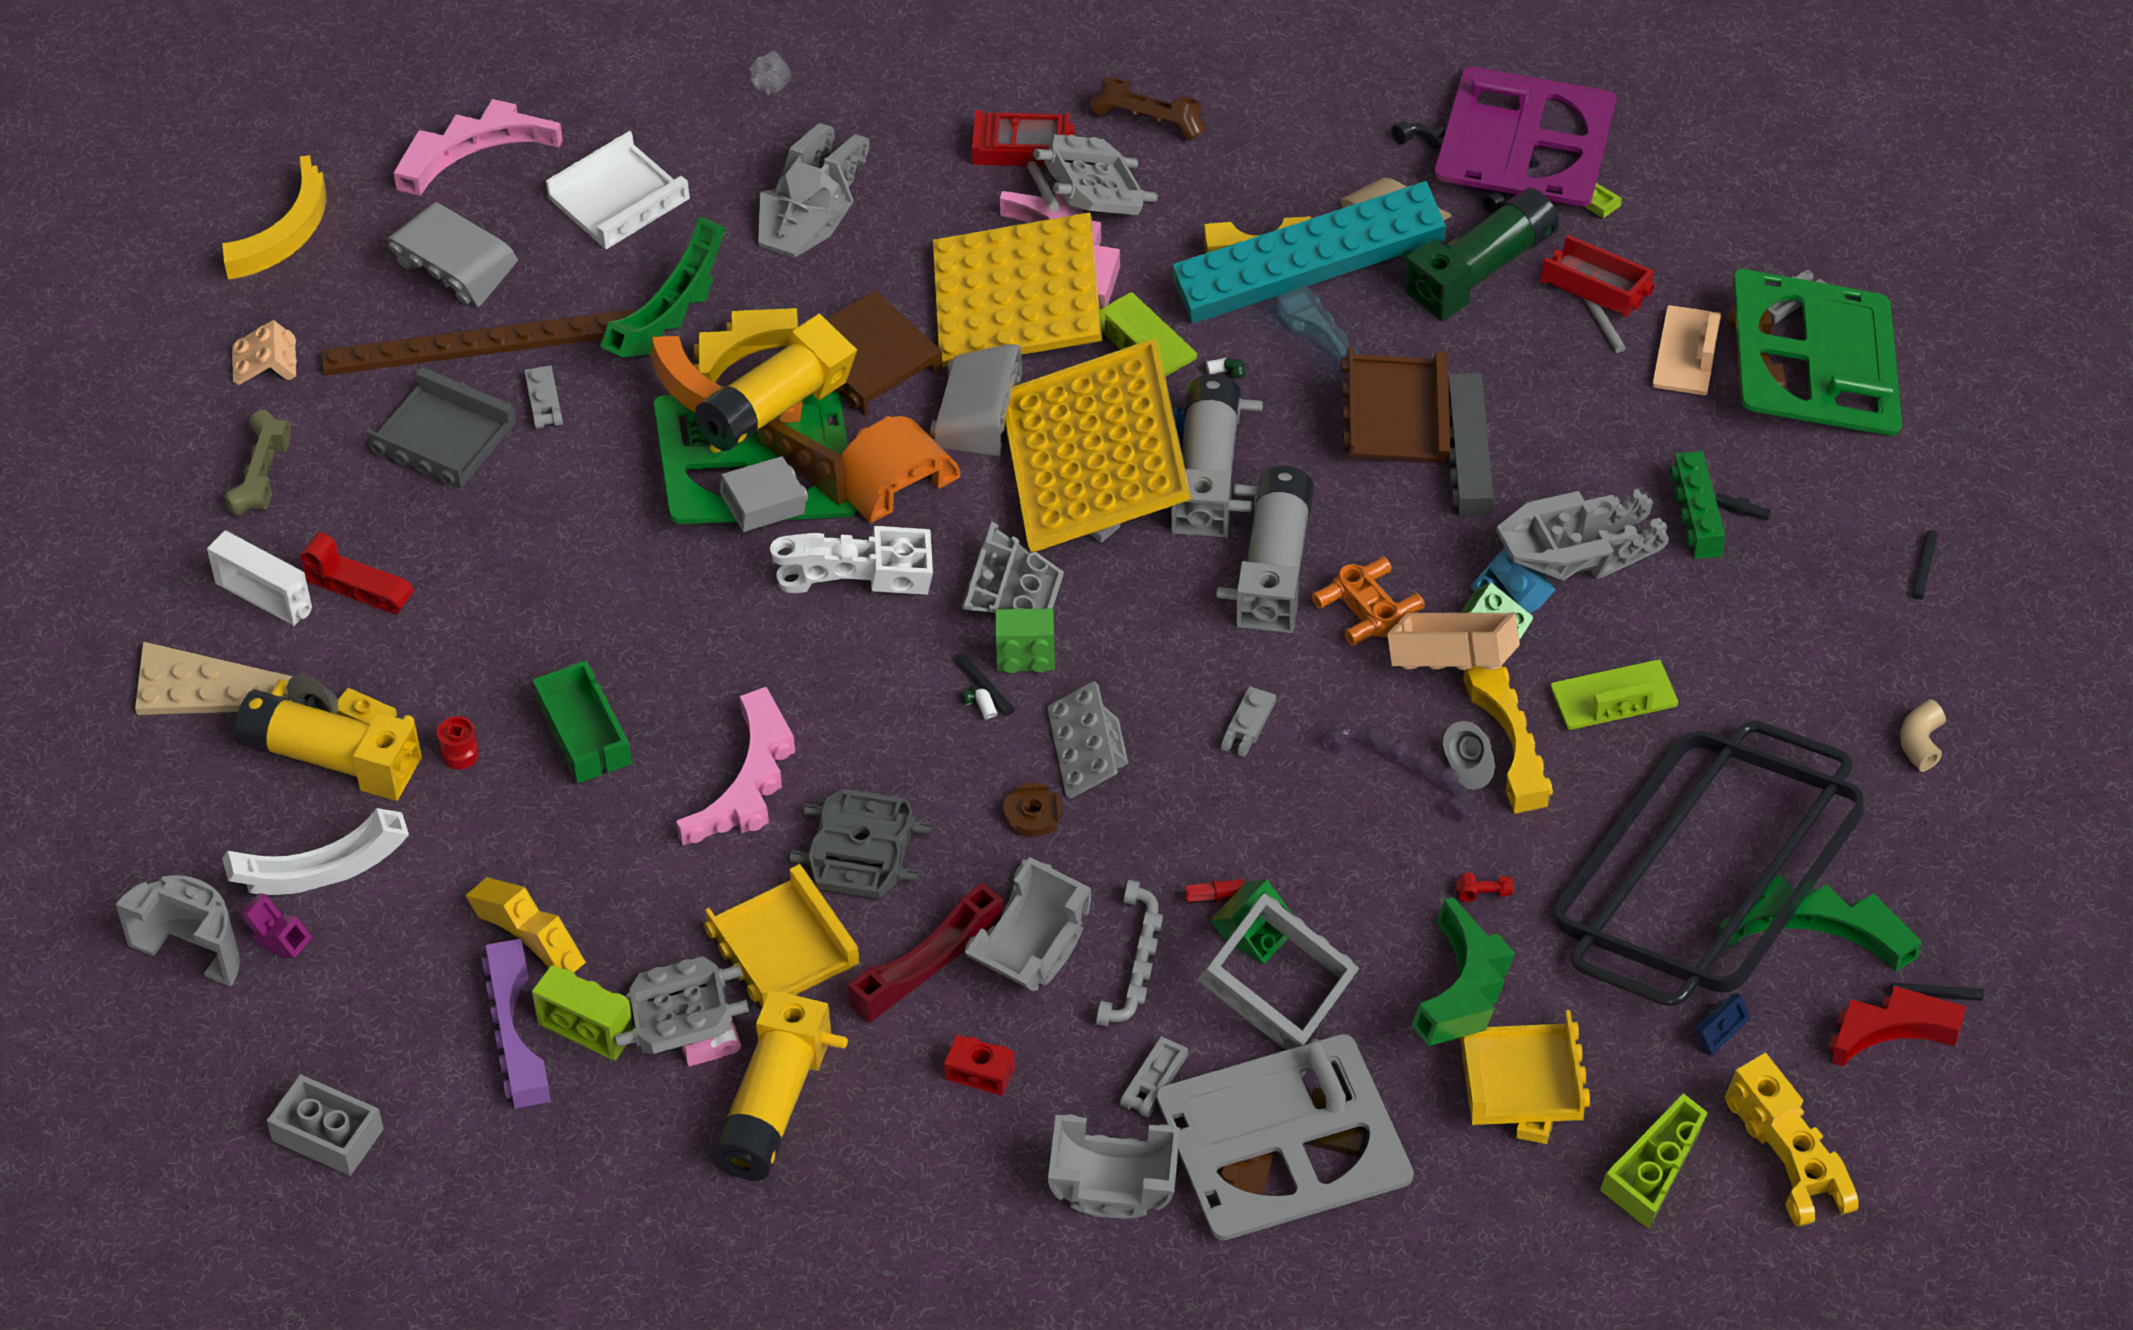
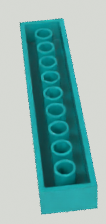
M1424 181L1173 264V280L1191 323H1196L1400 256L1404 251H1415L1433 238L1438 242L1445 241L1446 225L1428 183Z

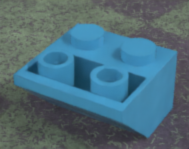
M1505 547L1470 586L1475 592L1476 588L1491 582L1528 613L1539 609L1556 590L1542 572L1513 562Z

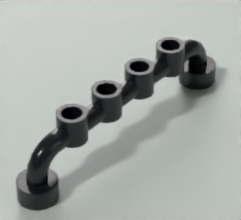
M1401 121L1392 127L1391 133L1394 140L1399 144H1405L1413 139V133H1419L1426 137L1431 147L1435 148L1438 146L1441 149L1446 129L1438 127L1433 130L1422 123L1408 124L1405 121ZM1492 191L1484 196L1483 205L1486 211L1492 214L1498 210L1507 200L1509 193Z

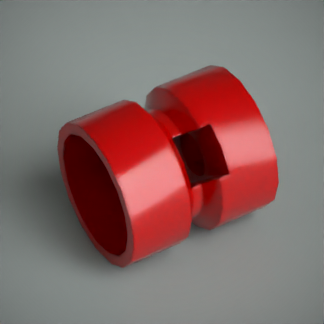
M453 716L442 721L437 728V738L443 763L455 770L466 769L472 766L479 757L473 723L468 718L462 716Z

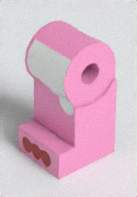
M731 1022V1030L718 1037L682 1046L687 1065L692 1066L738 1052L741 1048V1043L734 1023Z

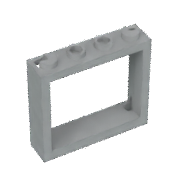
M1263 893L1197 981L1283 1049L1289 1050L1303 1046L1357 973L1359 967L1347 955L1341 954L1333 948L1323 936L1317 935L1305 926V923L1300 918L1293 916L1281 907V904L1276 899ZM1258 915L1339 978L1302 1030L1221 967Z

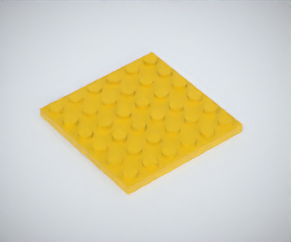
M1090 212L933 240L939 349L942 351L943 367H948L949 361L954 360L956 355L1005 344L1020 345L1021 355L1102 341L1093 225Z

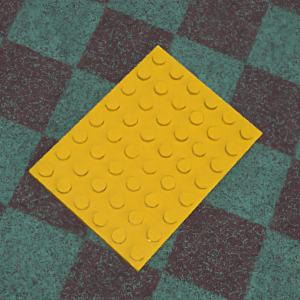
M1155 338L1013 387L1005 421L1027 543L1031 553L1191 500L1161 355Z

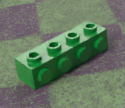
M1703 451L1676 453L1674 465H1670L1671 482H1675L1676 485L1675 497L1676 502L1681 505L1682 524H1686L1687 544L1692 548L1694 559L1722 557L1725 533Z

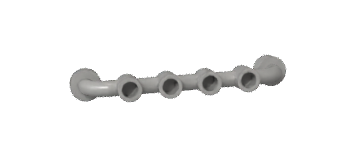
M1128 880L1124 903L1136 905V901L1141 900L1147 906L1124 1008L1113 1010V1003L1101 1001L1096 1025L1108 1027L1109 1021L1122 1022L1128 1020L1134 1015L1137 1005H1144L1147 988L1142 987L1143 980H1150L1153 963H1149L1147 960L1148 956L1155 957L1158 939L1152 937L1154 931L1160 932L1163 915L1158 914V901L1151 892L1139 888L1140 882Z

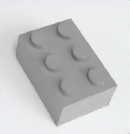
M301 1074L267 1119L273 1142L349 1176L352 1175L384 1129L378 1108Z

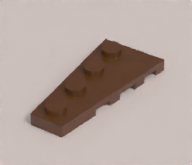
M776 419L758 429V437L761 443L779 457L783 456L788 465L792 466L793 469L837 505L847 501L842 455Z

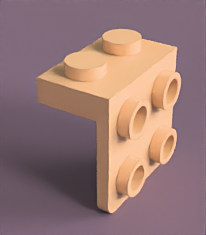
M272 320L247 336L238 339L232 346L233 382L240 385L270 367L286 380L296 377V339L293 333L283 328L275 320Z

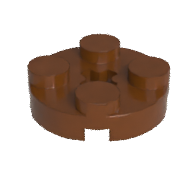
M1042 783L1019 785L1015 788V792L1010 796L1008 794L1004 800V819L1011 831L1016 835L1036 837L1053 833L1062 819V800L1059 794L1056 792L1055 795L1049 790V786ZM1030 806H1036V810H1040L1036 813L1027 812L1030 810Z

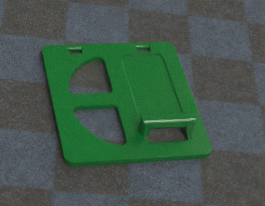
M1739 269L1735 272L1733 289L1741 403L1747 410L1895 436L1900 432L1902 417L1891 303L1885 295L1747 269ZM1765 281L1779 283V286L1765 285ZM1845 296L1859 298V301L1846 299ZM1791 299L1801 303L1805 341L1768 335L1759 330L1760 318L1774 304ZM1760 353L1804 360L1807 363L1810 400H1802L1785 390L1769 373ZM1841 391L1876 397L1877 412L1838 406L1835 403V398Z
M834 391L821 400H818L813 394L802 400L800 422L783 423L840 455L848 447L840 397ZM672 395L657 397L654 401V414L670 519L678 524L737 522L722 496L713 494L698 486L688 477L685 471L691 468L700 470L717 467H747L778 458L779 456L759 441L758 431L733 449L714 453L710 449L711 445L706 446L705 437L697 425L695 412L681 404ZM687 415L686 426L689 446H684L682 443L679 416ZM836 417L837 426L828 425L827 418ZM813 486L807 490L808 501L805 503L804 514L785 520L847 518L854 516L858 510L848 500L841 505H837L817 487Z

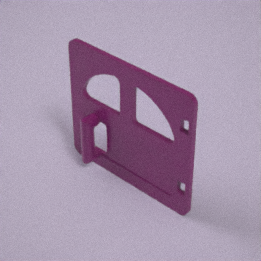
M1467 67L1462 73L1436 164L1435 177L1444 182L1516 195L1527 188H1535L1542 192L1550 201L1587 206L1591 204L1617 96L1611 91L1478 67ZM1481 91L1519 97L1520 108L1515 111L1478 104L1477 101ZM1548 99H1557L1570 106L1582 119L1587 134L1579 136L1541 129L1539 126L1546 101ZM1535 146H1545L1581 154V157L1571 167L1558 174L1542 178H1532L1527 174ZM1468 175L1481 178V180L1467 178L1465 176ZM1547 190H1551V191L1562 192V195H1561V194H1556V193H1550V192H1546V191H1547Z

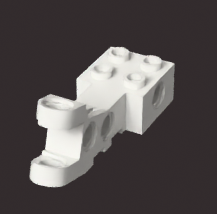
M874 526L872 537L869 536V540L852 539V535H841L840 538H827L821 533H808L779 537L770 546L773 562L783 565L778 569L776 576L779 587L787 593L807 592L811 584L837 579L871 580L872 591L928 595L933 575L930 529ZM783 548L792 549V552L788 555L778 554L779 550ZM791 574L799 576L798 579L793 582H787L784 580L786 576Z

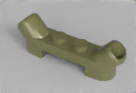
M266 409L255 412L249 420V426L258 437V442L252 446V460L250 465L245 467V481L225 492L224 495L228 510L235 516H240L251 509L267 510L272 496L267 474L275 451L286 452L291 438L290 421L277 420Z

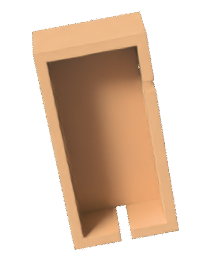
M1407 613L1387 634L1392 666H1402L1404 669H1415L1419 666H1429L1430 669L1457 666V669L1465 670L1472 668L1476 664V666H1484V669L1493 670L1500 668L1520 645L1515 613Z

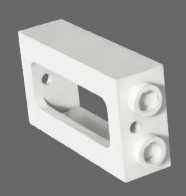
M226 530L207 548L217 585L293 626L309 615L312 604L303 571Z

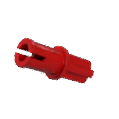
M1241 878L1217 882L1216 879H1212V882L1187 885L1185 886V898L1189 903L1210 900L1218 903L1219 899L1232 898L1244 885V880Z

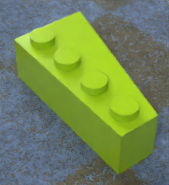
M1683 1093L1606 1173L1600 1191L1649 1229L1699 1135L1708 1112Z

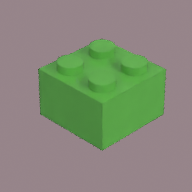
M1053 608L996 610L998 672L1035 671L1041 673L1055 670Z

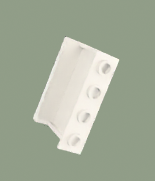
M631 131L617 137L612 142L595 150L592 154L546 180L548 199L605 249H608L690 199L688 181L682 176L674 180L633 144Z

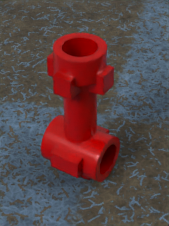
M1463 873L1458 877V881H1456L1457 894L1464 902L1476 900L1477 893H1499L1500 897H1507V895H1513V877L1499 876L1498 881H1476L1474 874Z

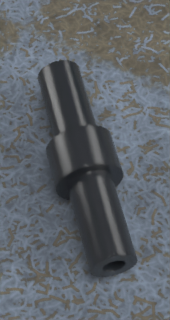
M1717 493L1715 497L1718 505L1734 509V513L1744 516L1750 514L1765 520L1769 519L1771 509L1752 504L1749 499L1743 497L1736 499L1721 493Z

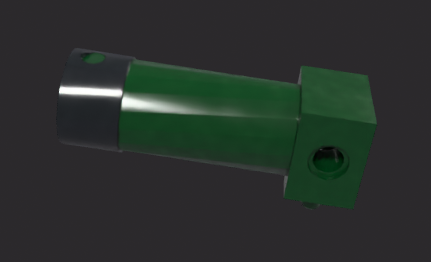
M1527 188L1445 246L1433 238L1412 253L1404 251L1401 259L1406 262L1405 293L1443 322L1469 304L1471 288L1525 251L1532 249L1557 232L1559 220L1554 206L1542 192L1535 188Z

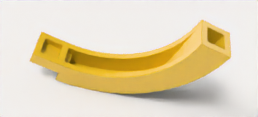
M310 155L300 156L301 189L290 211L276 224L259 234L238 241L222 243L228 280L260 272L283 261L297 251L316 230L325 210L326 187L323 172L318 173L317 165L312 166Z

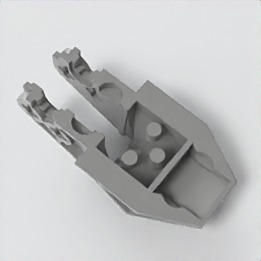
M819 123L791 146L783 174L776 188L760 192L759 246L795 258L829 238L854 202L849 186L854 180L857 165H864L870 145L869 138L854 134L829 157L824 159L822 168H819L820 155L829 154L832 149V143L835 140L834 128L832 126Z
M1639 489L1633 490L1632 496L1628 497L1622 505L1618 497L1613 495L1584 501L1579 491L1527 502L1499 524L1496 529L1513 562L1563 581L1576 572L1587 570L1591 571L1595 580L1605 577L1662 550L1669 541V537L1666 534L1667 525L1665 522L1662 523L1660 518L1652 519L1649 522L1648 529L1644 530L1641 534H1638L1635 526H1632L1641 522L1650 514L1653 504L1651 498L1648 499L1646 494L1642 495Z

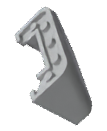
M1005 344L955 356L954 360L949 361L947 387L937 421H932L930 431L931 437H935V442L941 448L996 456L1001 455L1003 443H1001L1000 434L1005 430V416L1013 387L1020 384L1022 377L1021 346L1016 344Z

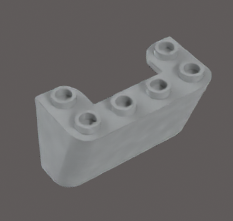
M434 202L387 238L389 242L388 248L397 255L396 261L407 270L410 267L413 269L420 268L421 266L427 268V271L436 279L440 280L442 277L447 280V283L457 292L455 296L465 305L471 303L476 307L483 304L518 261L513 250L505 242L437 202Z

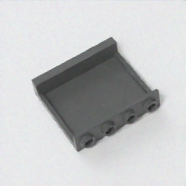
M421 367L416 373L418 386L378 433L370 429L366 431L369 449L376 455H385L394 459L400 465L413 467L423 475L434 476L446 485H455L462 488L515 425L514 406Z

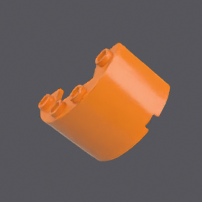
M887 416L869 428L861 429L842 454L847 500L870 524L893 512L894 492L932 474V484L937 489L960 478L958 464L913 419L904 416Z

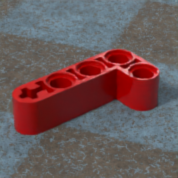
M316 532L300 554L303 572L308 582L313 585L319 584L318 587L337 594L343 593V596L356 601L368 602L367 605L386 612L398 614L414 593L412 585L405 579L340 556L336 542L332 537L323 532Z

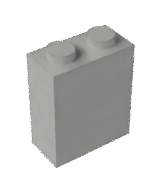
M783 456L721 474L720 494L743 532L804 514L805 503L808 501L806 488L799 484L793 467L788 466Z

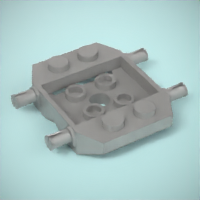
M1054 134L1048 150L1039 148L1034 150L1035 160H1045L1044 163L1049 172L1059 182L1053 185L1054 194H1062L1070 206L1088 211L1139 215L1143 202L1155 203L1158 199L1156 192L1140 189L1129 168H1137V158L1121 156L1104 139ZM1064 160H1071L1073 163H1067ZM1084 162H1092V163H1096V164H1095V165H1088V164H1085Z
M702 956L694 959H685L676 964L656 967L650 971L639 973L629 989L630 993L624 996L629 1000L636 1028L633 1031L615 1035L618 1047L636 1042L637 1047L641 1046L643 1053L655 1054L718 1037L731 1030L730 1021H732V1016L749 1012L746 999L733 1004H726L725 981L742 977L740 965L718 969L717 965ZM707 984L706 987H698L700 985ZM684 990L683 993L673 996L669 995L670 993Z

